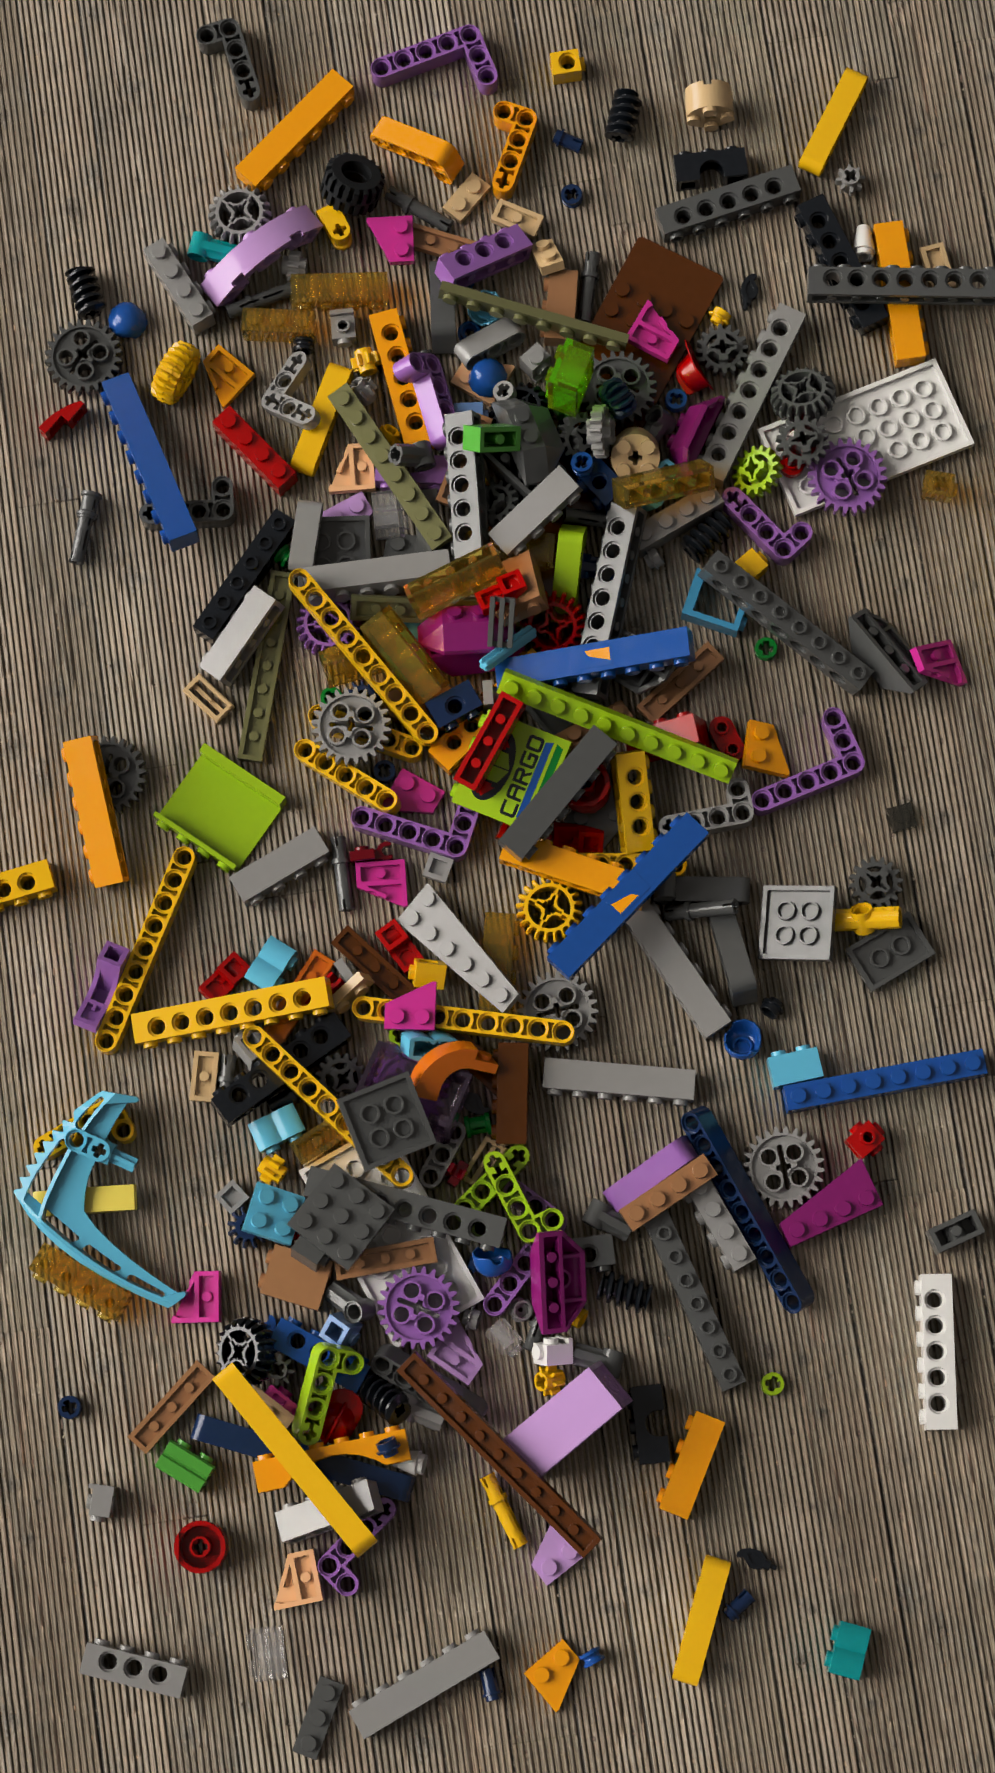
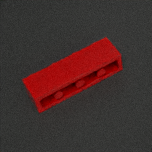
M230 405L212 421L215 432L280 497L298 482L296 471Z
M501 691L453 778L456 782L479 793L526 708L523 702Z

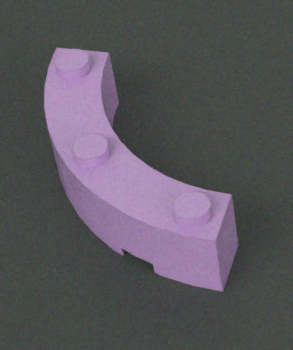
M307 205L289 208L285 213L272 219L256 231L251 230L246 233L242 239L243 241L233 248L215 267L205 273V279L200 285L201 289L216 307L233 303L242 290L250 283L247 279L256 270L261 272L279 259L281 256L280 252L286 248L294 250L302 245L311 243L322 229L323 224Z

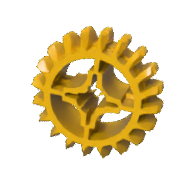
M181 340L174 343L168 349L153 376L154 380L151 383L153 397L168 405L177 403L183 397L198 370L201 358L199 349Z
M542 877L541 885H538L536 880H532L534 889L525 886L524 891L528 895L519 894L518 896L524 903H516V909L523 910L516 914L517 919H524L519 923V926L521 928L529 926L525 931L526 935H530L535 931V941L539 939L540 935L544 936V943H548V936H553L554 943L558 941L557 935L559 934L565 939L567 937L564 934L565 930L573 923L578 925L580 920L575 917H580L583 914V911L575 909L583 905L582 901H574L579 897V892L570 894L573 889L572 887L567 886L564 888L563 884H555L554 881L546 883V879ZM553 891L546 900L534 899L535 896L542 892ZM560 895L568 901L570 914L565 913L558 906ZM554 900L553 908L555 913L547 914L545 919L544 906L552 905ZM529 905L535 907V910L541 914L538 925L529 915ZM551 920L565 921L558 927L545 928Z

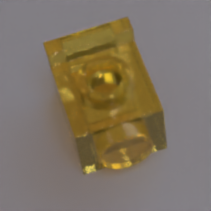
M926 469L920 500L925 501L927 499L950 503L952 497L956 498L958 483L954 482L956 474ZM941 487L944 491L935 490V488Z

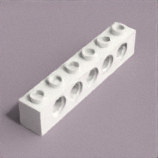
M920 1274L918 1280L914 1281L915 1296H919V1306H915V1319L920 1321V1332H916V1345L921 1347V1357L917 1358V1371L922 1373V1383H918V1398L923 1399V1409H919V1424L924 1425V1430H957L952 1274ZM933 1293L939 1297L940 1304L938 1307L929 1306L927 1303V1296ZM931 1319L939 1321L941 1325L939 1333H932L928 1329V1322ZM931 1345H937L941 1348L942 1355L939 1359H933L929 1355ZM932 1371H939L942 1374L943 1381L940 1385H934L930 1381ZM933 1397H940L943 1400L944 1407L941 1411H935L931 1407Z

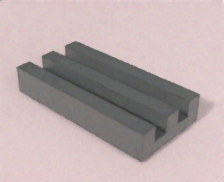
M490 596L487 647L513 648L515 597ZM496 602H500L498 641H494ZM505 602L510 603L507 641H503Z

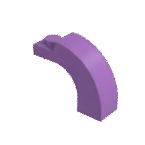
M107 940L97 957L96 970L89 991L73 1018L74 1025L94 1033L97 1032L129 959L130 949Z

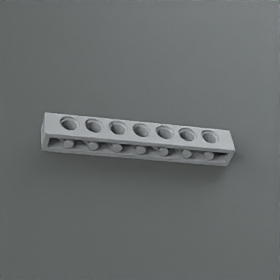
M779 303L776 310H771L767 319L769 326L767 330H761L756 341L759 343L756 351L751 350L746 361L749 366L746 372H740L736 384L739 386L735 393L730 392L725 404L728 405L725 414L722 412L719 414L715 426H718L715 434L710 433L705 443V447H707L705 454H700L694 466L697 468V478L708 483L712 481L713 485L723 489L770 394L774 380H777L805 323V313L783 303ZM776 329H782L786 332V334L779 336L776 335L774 331ZM770 349L776 354L774 356H767L764 354V351ZM761 370L765 373V376L757 377L753 372ZM745 391H752L755 396L747 398L743 393ZM742 412L745 417L736 419L732 414ZM729 432L734 435V438L726 440L722 435ZM719 453L724 456V459L716 461L712 458V455Z

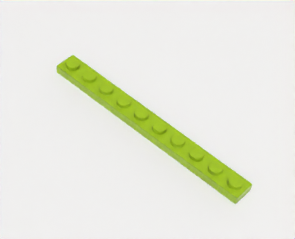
M508 668L505 669L496 692L500 694L503 691L528 706L589 730L595 725L612 739L729 784L738 763L737 758Z

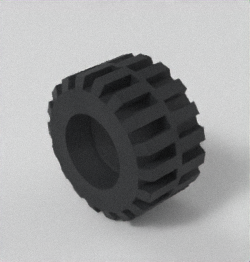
M348 152L342 155L337 154L327 163L320 186L321 196L336 211H341L346 215L358 216L360 214L363 216L367 212L371 213L377 207L385 183V175L381 172L380 166L375 165L376 162L367 159L364 155L360 156L358 153L349 154Z

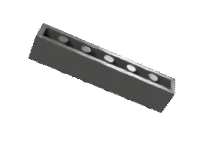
M593 725L501 836L497 844L519 862H522L524 858L529 860L538 850L535 846L540 839L545 841L554 829L551 825L556 819L561 822L570 811L567 808L572 800L577 802L585 793L584 785L588 781L593 783L600 775L601 771L598 768L603 762L609 764L617 754L614 751L617 743Z

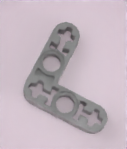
M297 351L287 359L264 393L261 405L270 415L302 429L312 430L318 426L321 418L320 414L313 406L292 397L312 367L309 357L303 351ZM291 379L288 386L282 387V383L285 380ZM278 401V403L280 404L279 407L277 404H274L272 402ZM296 406L291 414H286L289 407ZM302 414H304L305 416L310 417V418H305V419H304V418L302 417Z

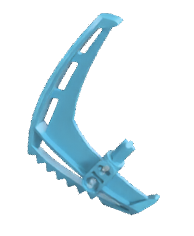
M101 1091L74 1110L73 1122L62 1121L63 1132L52 1130L53 1141H43L45 1152L34 1153L37 1164L26 1165L30 1176L20 1177L23 1188L14 1190V1194L26 1214L37 1227L76 1261L120 1287L166 1308H170L181 1301L188 1292L175 1291L130 1259L96 1227L85 1212L87 1184L96 1162H101L107 1166L112 1163L133 1173L139 1160L118 1150V1145L112 1143L107 1137L126 1105L139 1102L140 1098L116 1092ZM103 1097V1102L93 1112L84 1126L80 1128L78 1126L80 1118L95 1102ZM77 1132L82 1134L84 1138L83 1144L80 1147L74 1145L72 1141L73 1135ZM62 1139H64L68 1150L41 1204L28 1192L46 1160ZM103 1144L105 1145L103 1149L106 1150V1154L99 1156L97 1155L99 1151L96 1150V1146ZM47 1210L78 1235L79 1239L72 1242L46 1220ZM91 1245L101 1254L119 1265L121 1269L113 1271L85 1252L83 1248ZM128 1276H136L163 1291L165 1296L129 1280Z

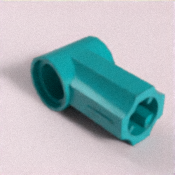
M195 231L192 235L187 256L197 262H207L209 260L219 263L237 244H229V242L214 239L205 232Z

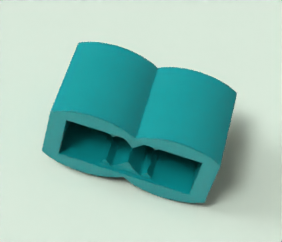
M839 1621L838 1625L834 1624L830 1640L834 1641L832 1651L827 1650L824 1660V1666L828 1667L827 1672L859 1681L872 1629L845 1621Z

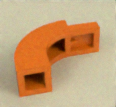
M452 1041L441 1044L426 1053L414 1067L411 1079L419 1098L437 1101L442 1084L453 1072L460 1069H474L496 1074L498 1064L490 1053L478 1050L472 1042Z

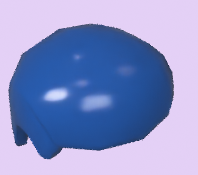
M131 302L119 303L111 309L108 317L110 330L122 339L126 337L134 339L140 337L146 330L148 322L146 314L136 304Z
M485 358L473 366L469 374L468 383L472 391L479 396L493 397L494 386L500 381L507 380V372L504 366L497 360Z
M748 1019L735 1020L724 1035L725 1050L731 1057L746 1060L754 1057L762 1045L761 1029L755 1022Z
M477 1247L472 1252L476 1270L485 1277L500 1276L506 1273L513 1264L511 1250L507 1248H495L494 1252H484L480 1247Z

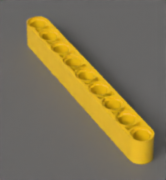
M298 568L293 570L288 578L289 588L413 738L422 746L434 744L438 736V728L313 577L305 569ZM296 576H303L307 582L304 586L297 587L292 581ZM310 596H320L322 603L319 606L311 605L308 601ZM334 614L337 616L338 622L335 625H328L324 620L325 616ZM344 633H350L353 635L354 641L351 644H344L340 640V636ZM360 652H366L369 654L370 660L367 663H360L357 661L356 655ZM376 671H382L386 679L380 683L375 682L372 674ZM391 690H398L402 698L397 702L391 701L388 693ZM405 710H415L418 715L417 719L414 721L407 720L404 717ZM421 729H431L434 735L433 738L430 740L423 739L420 736Z
M179 847L172 855L96 1034L95 1045L105 1055H113L121 1047L131 1023V1014H134L197 867V857L189 847ZM182 855H191L192 858L188 864L182 865L179 863ZM172 878H182V882L178 887L174 888L169 885ZM167 899L172 901V906L168 910L160 909L162 901ZM155 922H160L163 925L158 933L150 931L152 924ZM145 945L153 946V951L148 956L141 955V949ZM135 968L143 969V975L139 979L131 978V972ZM128 990L132 991L133 998L129 1002H123L121 1000L122 994ZM118 1013L123 1014L124 1019L122 1023L113 1025L112 1017ZM109 1036L113 1037V1045L110 1048H103V1039Z
M360 996L354 1000L352 1011L360 1021L384 1024L383 1011L385 1003L392 1001V999ZM364 1003L370 1004L371 1009L368 1014L360 1015L358 1013L360 1005ZM436 1005V1013L442 1012L445 1014L444 1022L436 1024V1030L556 1046H568L574 1042L576 1037L572 1024L564 1020ZM463 1015L469 1016L470 1023L468 1026L459 1027L457 1025L459 1017ZM488 1018L494 1019L495 1026L493 1029L484 1030L482 1028L484 1020ZM516 1021L520 1023L518 1032L509 1033L507 1031V1026L510 1022ZM541 1024L545 1027V1033L542 1036H534L532 1034L533 1027ZM564 1027L568 1028L571 1032L570 1036L564 1040L557 1037L558 1030Z
M256 1025L247 1027L242 1036L247 1048L355 1148L349 1131L340 1128V1122L344 1118L336 1101L337 1098L261 1027ZM260 1033L262 1037L259 1043L250 1044L248 1042L250 1034ZM270 1050H278L280 1057L276 1061L267 1060L266 1056ZM287 1068H298V1075L292 1079L285 1077ZM307 1084H314L317 1090L314 1095L306 1096L303 1093V1088ZM324 1102H334V1111L324 1113L321 1109ZM401 1158L392 1160L387 1165L375 1167L399 1189H406L414 1182L413 1170ZM400 1170L408 1171L410 1174L408 1181L399 1183L395 1179L396 1173Z
M231 1363L212 1379L356 1557L359 1558L378 1542L376 1537L237 1367Z

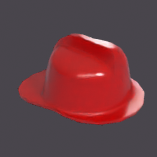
M685 340L688 354L677 366L676 378L678 383L688 395H692L707 387L714 390L703 374L692 347Z
M342 1388L332 1391L320 1437L325 1445L327 1443L334 1444L333 1439L350 1437L361 1419L363 1404L360 1397L352 1390Z

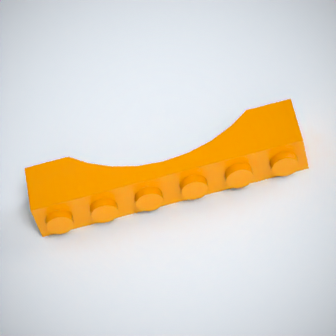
M399 1425L384 1428L385 1433L375 1435L374 1430L359 1433V1439L349 1441V1436L333 1439L334 1444L324 1446L323 1442L308 1445L309 1450H305L314 1463L339 1455L364 1456L375 1459L385 1465L412 1460L406 1429H400ZM395 1436L397 1442H400L401 1446L398 1448L399 1452L390 1458L377 1455L378 1449L376 1444L379 1441ZM272 1453L257 1456L258 1461L252 1462L258 1493L286 1488L293 1480L276 1457H273Z

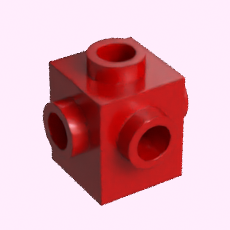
M868 1120L863 1124L859 1121L849 1130L852 1135L844 1141L859 1160H863L869 1154L874 1157L884 1148L881 1143L885 1140L883 1137L885 1132L876 1122L872 1124ZM863 1136H867L870 1142L864 1141Z

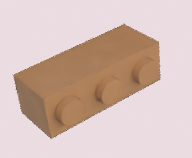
M560 270L550 273L549 277H544L543 292H548L547 300H542L543 310L575 319L578 289L577 270ZM540 330V337H544V346L573 348L574 337L565 338L558 332L551 330L544 332Z

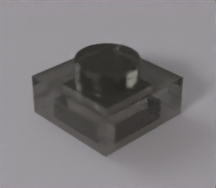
M910 802L886 809L893 834L917 827Z

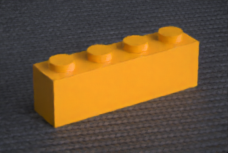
M695 1411L694 1416L689 1414L684 1429L688 1430L685 1440L679 1439L674 1452L679 1454L675 1464L670 1462L665 1475L666 1478H669L666 1488H660L656 1498V1502L660 1503L659 1509L688 1520L725 1422L699 1411Z

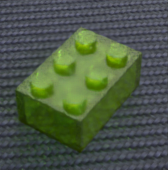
M567 337L564 345L559 344L554 357L556 359L554 367H549L545 378L547 381L545 398H548V408L576 417L593 376L594 347Z

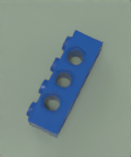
M291 1316L287 1320L281 1317L271 1337L277 1340L274 1344V1349L307 1367L313 1346L325 1341L318 1336L320 1332L312 1328L310 1332H307L300 1328L303 1323ZM301 1334L305 1338V1344L302 1348L296 1349L292 1346V1339L295 1335ZM327 1351V1352H328V1355H327L326 1359H324L323 1361H325V1360H327V1359L329 1358V1356H330V1351ZM349 1356V1357L347 1358V1360L349 1361L350 1365H351V1364L353 1363V1361H354V1357H353V1356ZM363 1357L364 1367L356 1375L337 1372L335 1383L352 1390L358 1395L362 1383L372 1369L371 1366L367 1365L369 1359Z

